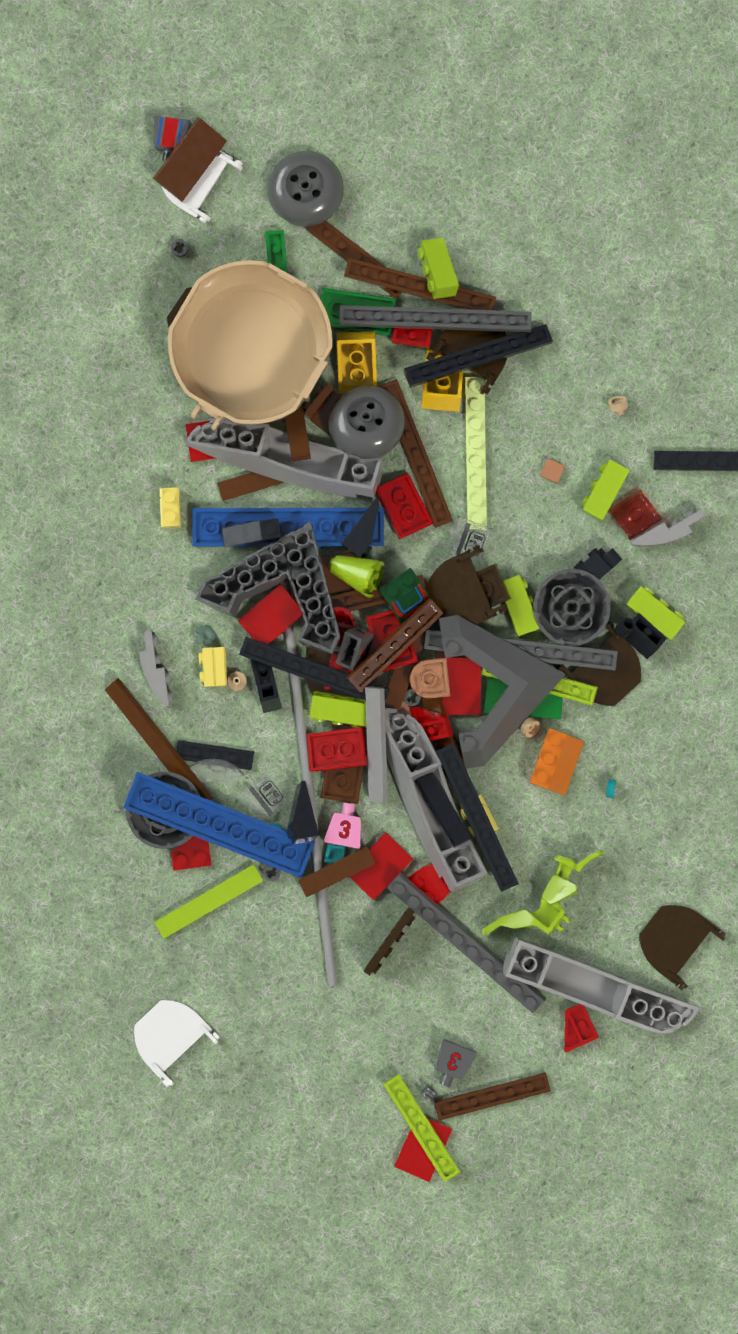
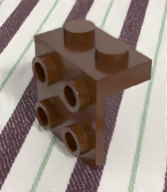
M327 384L325 387L322 385L316 392L317 398L313 402L310 400L304 407L306 411L304 416L330 436L328 426L329 413L340 395L334 391L331 385Z

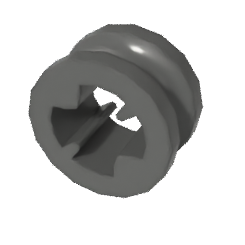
M176 239L171 244V251L176 257H183L188 252V245L183 239ZM180 243L181 246L184 244L185 247L182 253H179V251L175 252L176 244Z
M413 689L407 690L403 699L404 702L409 706H416L420 702L421 697L417 695L415 698L416 702L412 703L411 701L409 703L407 701L408 693L412 692L413 695L415 692Z
M267 865L263 870V876L268 881H275L280 877L279 869L275 871L277 876H272L271 878L267 876L268 873L266 874L267 869L271 870L272 867Z
M425 1085V1089L420 1091V1093L433 1103L434 1098L439 1095Z

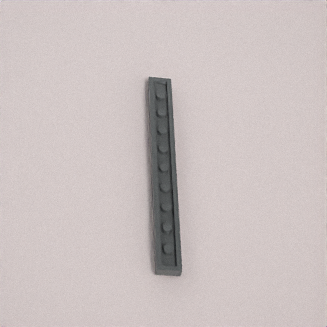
M340 305L339 325L531 332L532 312Z
M426 629L424 649L444 651L441 631ZM501 638L545 663L616 670L617 650Z
M401 872L388 885L387 888L531 1013H534L545 1001L546 997L533 986L504 976V961Z

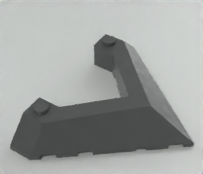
M311 522L306 523L304 527L297 531H292L281 537L279 541L271 543L249 555L240 563L224 569L215 577L203 581L195 598L199 602L235 618L243 600L290 581L305 620L298 641L302 645L316 651L333 654L341 637Z
M459 615L439 618L445 658L465 655L508 685L478 728L459 731L462 756L466 769L484 766L566 674Z

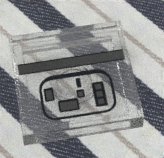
M457 516L444 552L456 556L468 550L473 552L472 548L477 545L483 548L485 552L493 528ZM484 552L471 557L472 562L480 565Z
M269 771L239 794L254 816L263 822H267L292 802Z

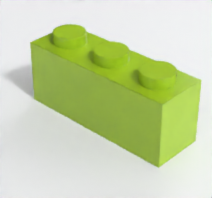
M444 238L422 240L420 247L417 249V256L422 261V271L424 276L427 277L429 292H432L434 299L456 296L459 283Z
M611 459L608 463L604 462L599 470L602 473L599 480L594 479L589 488L593 491L589 497L586 495L581 503V506H583L582 512L602 522L630 470Z
M517 575L504 580L511 599L504 603H507V611L517 637L539 630L540 628L537 625L532 608L534 605L533 598L528 596L525 590L528 589L525 578L521 579V576Z
M640 586L625 606L635 614L640 613L667 640L671 641L686 623L683 621L684 616L676 610L672 612L668 608L669 604L663 599L657 600L653 596L654 592L645 586L643 588Z
M313 691L309 717L318 722L328 720L336 725L346 723L351 724L354 728L366 727V701L356 697Z

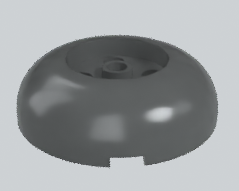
M299 151L289 154L277 163L269 177L268 197L271 206L278 216L292 225L309 227L327 221L333 216L343 199L344 185L340 171L329 158L317 152ZM312 172L317 173L315 179L309 177ZM292 176H297L298 181L292 182L290 178ZM304 184L308 185L307 188H302ZM318 190L320 192L319 197H313V191ZM296 193L301 195V199L298 201L293 199Z
M363 385L351 388L337 398L329 413L328 426L333 442L341 451L348 455L357 456L360 459H372L383 456L396 447L405 429V417L399 401L390 392L377 386ZM369 405H374V406H375L374 409H371V410L368 409L367 407H368ZM357 413L356 417H350V414ZM381 419L382 424L376 425L375 421ZM358 428L365 430V432L358 431Z
M579 569L558 571L546 578L536 592L533 605L535 620L540 630L556 643L568 646L585 644L595 639L603 631L609 620L610 598L601 581L589 572ZM575 574L585 576L595 584L591 588L584 587ZM571 589L575 590L577 593L574 598H571L568 595V592ZM557 602L562 604L560 611L554 609V604ZM574 604L575 610L570 611L568 605ZM583 604L589 605L587 612L581 610ZM572 616L575 618L573 625L567 623L568 617Z
M156 772L148 775L200 796L196 787L179 774ZM126 810V818L131 831L141 842L148 846L169 849L180 846L193 837L190 834Z

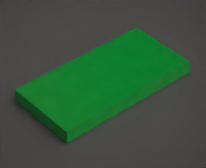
M328 288L321 289L320 300L326 309L331 328L354 332L375 331V335L392 336L393 328L340 326V305L396 307L397 299Z
M487 676L485 714L489 713L508 686L501 680ZM548 694L528 717L561 720L563 697Z

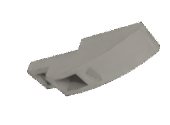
M694 509L686 514V519L682 521L677 519L669 524L670 528L666 526L665 522L662 524L656 522L648 527L650 531L644 534L641 531L632 536L633 540L630 544L631 546L651 547L677 541L690 535L692 531L689 526L704 518L705 515L702 510L697 512Z
M145 631L146 651L139 652L143 672L157 698L166 707H170V702H173L172 690L168 691L167 683H171L169 671H165V668L157 669V665H160L159 653L155 654V646H158L157 635H153L152 631Z

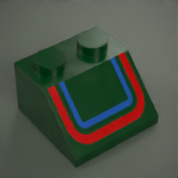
M411 568L379 588V594L400 624H403L430 598L423 584Z

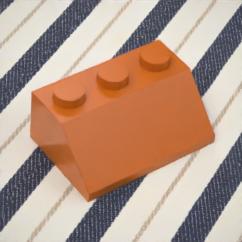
M549 728L529 783L565 796L584 741Z

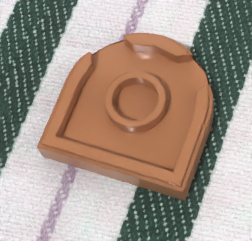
M446 658L424 660L412 669L410 685L418 696L427 699L450 697Z

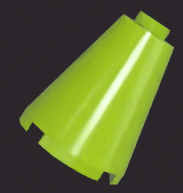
M337 555L329 563L330 572L368 598L373 596L371 594L373 590H378L384 575V570L381 569V565L384 566V563L379 560Z

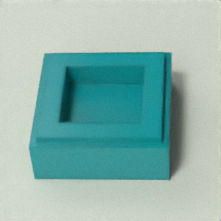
M327 843L324 862L334 863L344 858L346 846Z

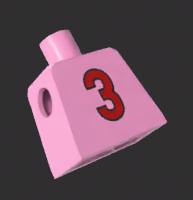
M344 803L342 814H333L324 842L360 849L361 817L353 816L354 804Z

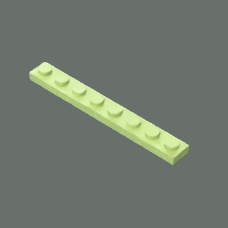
M465 377L467 523L471 524L469 530L487 529L485 393L484 395L480 394L484 386V378Z

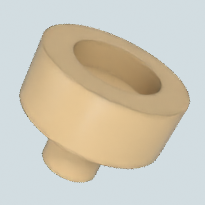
M615 396L609 399L610 411L616 412L618 416L623 415L624 410L628 407L627 398L625 396Z
M233 672L229 675L227 683L232 690L240 691L245 688L247 679L243 673Z
M533 717L527 718L521 724V732L528 738L536 735L540 729V723Z

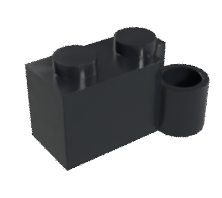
M594 548L588 554L589 559L585 562L579 561L573 568L589 572L600 580L623 559L614 548L607 553L602 548L599 550ZM575 574L584 587L591 588L595 584L591 579Z
M640 613L633 618L625 617L615 627L616 633L620 637H625V640L646 659L652 656L667 639Z

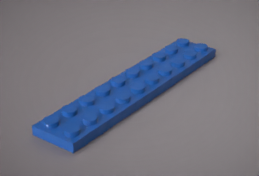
M192 508V546L224 547L222 528L278 518L281 537L292 531L295 532L304 527L306 523L311 522L317 547H344L342 542L368 508ZM378 508L370 547H384L383 508ZM279 539L232 547H265L279 541Z
M139 772L135 774L122 807L299 878H302L315 844L313 841L292 844L286 830Z

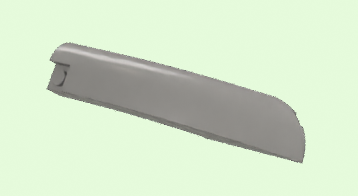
M214 418L201 427L197 426L186 441L187 446L242 469L293 485L356 498L358 494L374 497L382 477L383 457L360 459L357 456L348 455L340 449L308 441L311 459L292 462L288 434L270 427L269 424H237L223 419L216 431L211 429L216 420Z
M385 708L386 756L415 830L439 878H444L450 892L462 887L466 888L484 878L488 873L471 840L455 848L453 847L416 784L418 779L434 773L457 812L441 768L442 763L424 729L415 718L409 714L405 715L398 712V709Z
M517 937L504 961L503 974L506 977L564 997L623 1022L655 1033H670L682 1026H686L695 1017L699 1009L695 1005L624 976Z

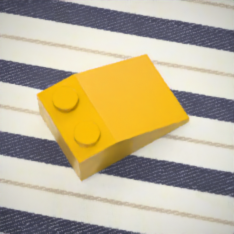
M375 331L337 332L339 394H343L357 386H377Z
M427 349L426 357L429 354V352L433 354L434 351H432V349ZM439 352L438 355L436 356V358L442 357V356H445V355H443V354H441V353ZM463 372L425 383L423 385L421 409L460 412Z

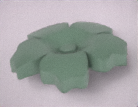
M201 626L195 630L198 634L196 635V642L198 644L203 642V645L207 646V648L211 647L217 639V634L212 633L213 629L211 626Z

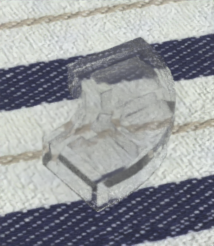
M205 759L190 765V769L201 782L216 779L230 786L244 776V773L238 767L220 759Z

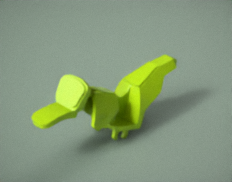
M600 850L589 855L578 864L574 860L559 855L554 857L553 860L559 863L556 875L550 878L542 894L540 908L535 912H528L522 909L498 917L499 919L483 928L482 933L489 935L502 926L514 930L535 926L549 936L555 928L560 932H564V928L560 927L561 921H566L567 924H570V919L565 916L566 913L559 903L577 893V886L569 882V876L572 870L581 873L589 862L604 855L603 851Z

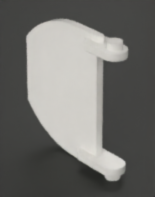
M220 150L183 202L179 201L163 187L162 189L173 204L195 218L199 216V221L205 224L211 218L199 211L200 206L226 165L228 164L241 171L243 163L237 159L235 162L232 161L233 158Z
M169 1000L159 1001L134 1027L135 1043L140 1056L160 1079L164 1078L162 1082L166 1087L169 1085L173 1086L175 1083L164 1071L204 1033L215 1044L219 1042L218 1039L220 1038L216 1032L213 1034L210 1032L212 1030L211 1027L193 1009L182 1003Z

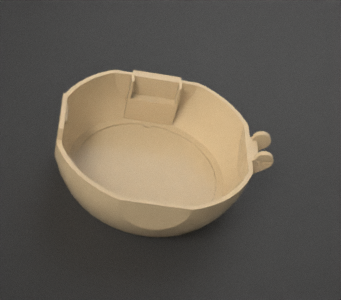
M263 261L232 262L219 266L196 280L168 331V353L174 375L184 392L198 403L191 414V418L195 419L202 410L216 419L211 427L214 431H216L223 419L237 424L254 425L273 422L295 412L303 401L308 403L310 400L309 395L322 372H326L328 368V362L326 361L332 350L330 321L326 309L316 292L304 282Z

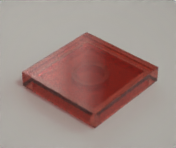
M641 489L609 509L610 514L629 540L662 520Z

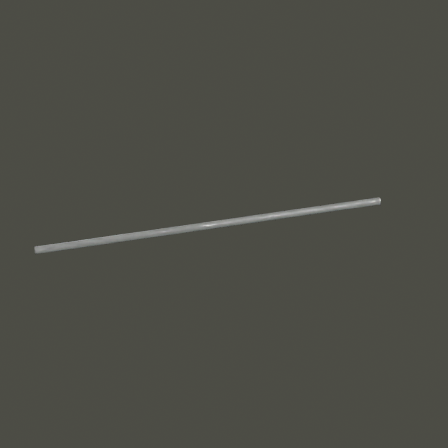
M288 581L282 583L289 592ZM292 625L285 631L287 652L297 655L294 625ZM290 673L302 777L307 785L318 828L312 772H310L301 682L299 676ZM319 836L313 841L315 842L312 849L314 872L323 868ZM325 888L317 892L328 986H335L338 983Z

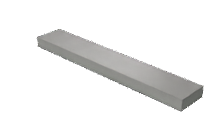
M369 686L365 687L369 801L386 803L388 802L384 688Z

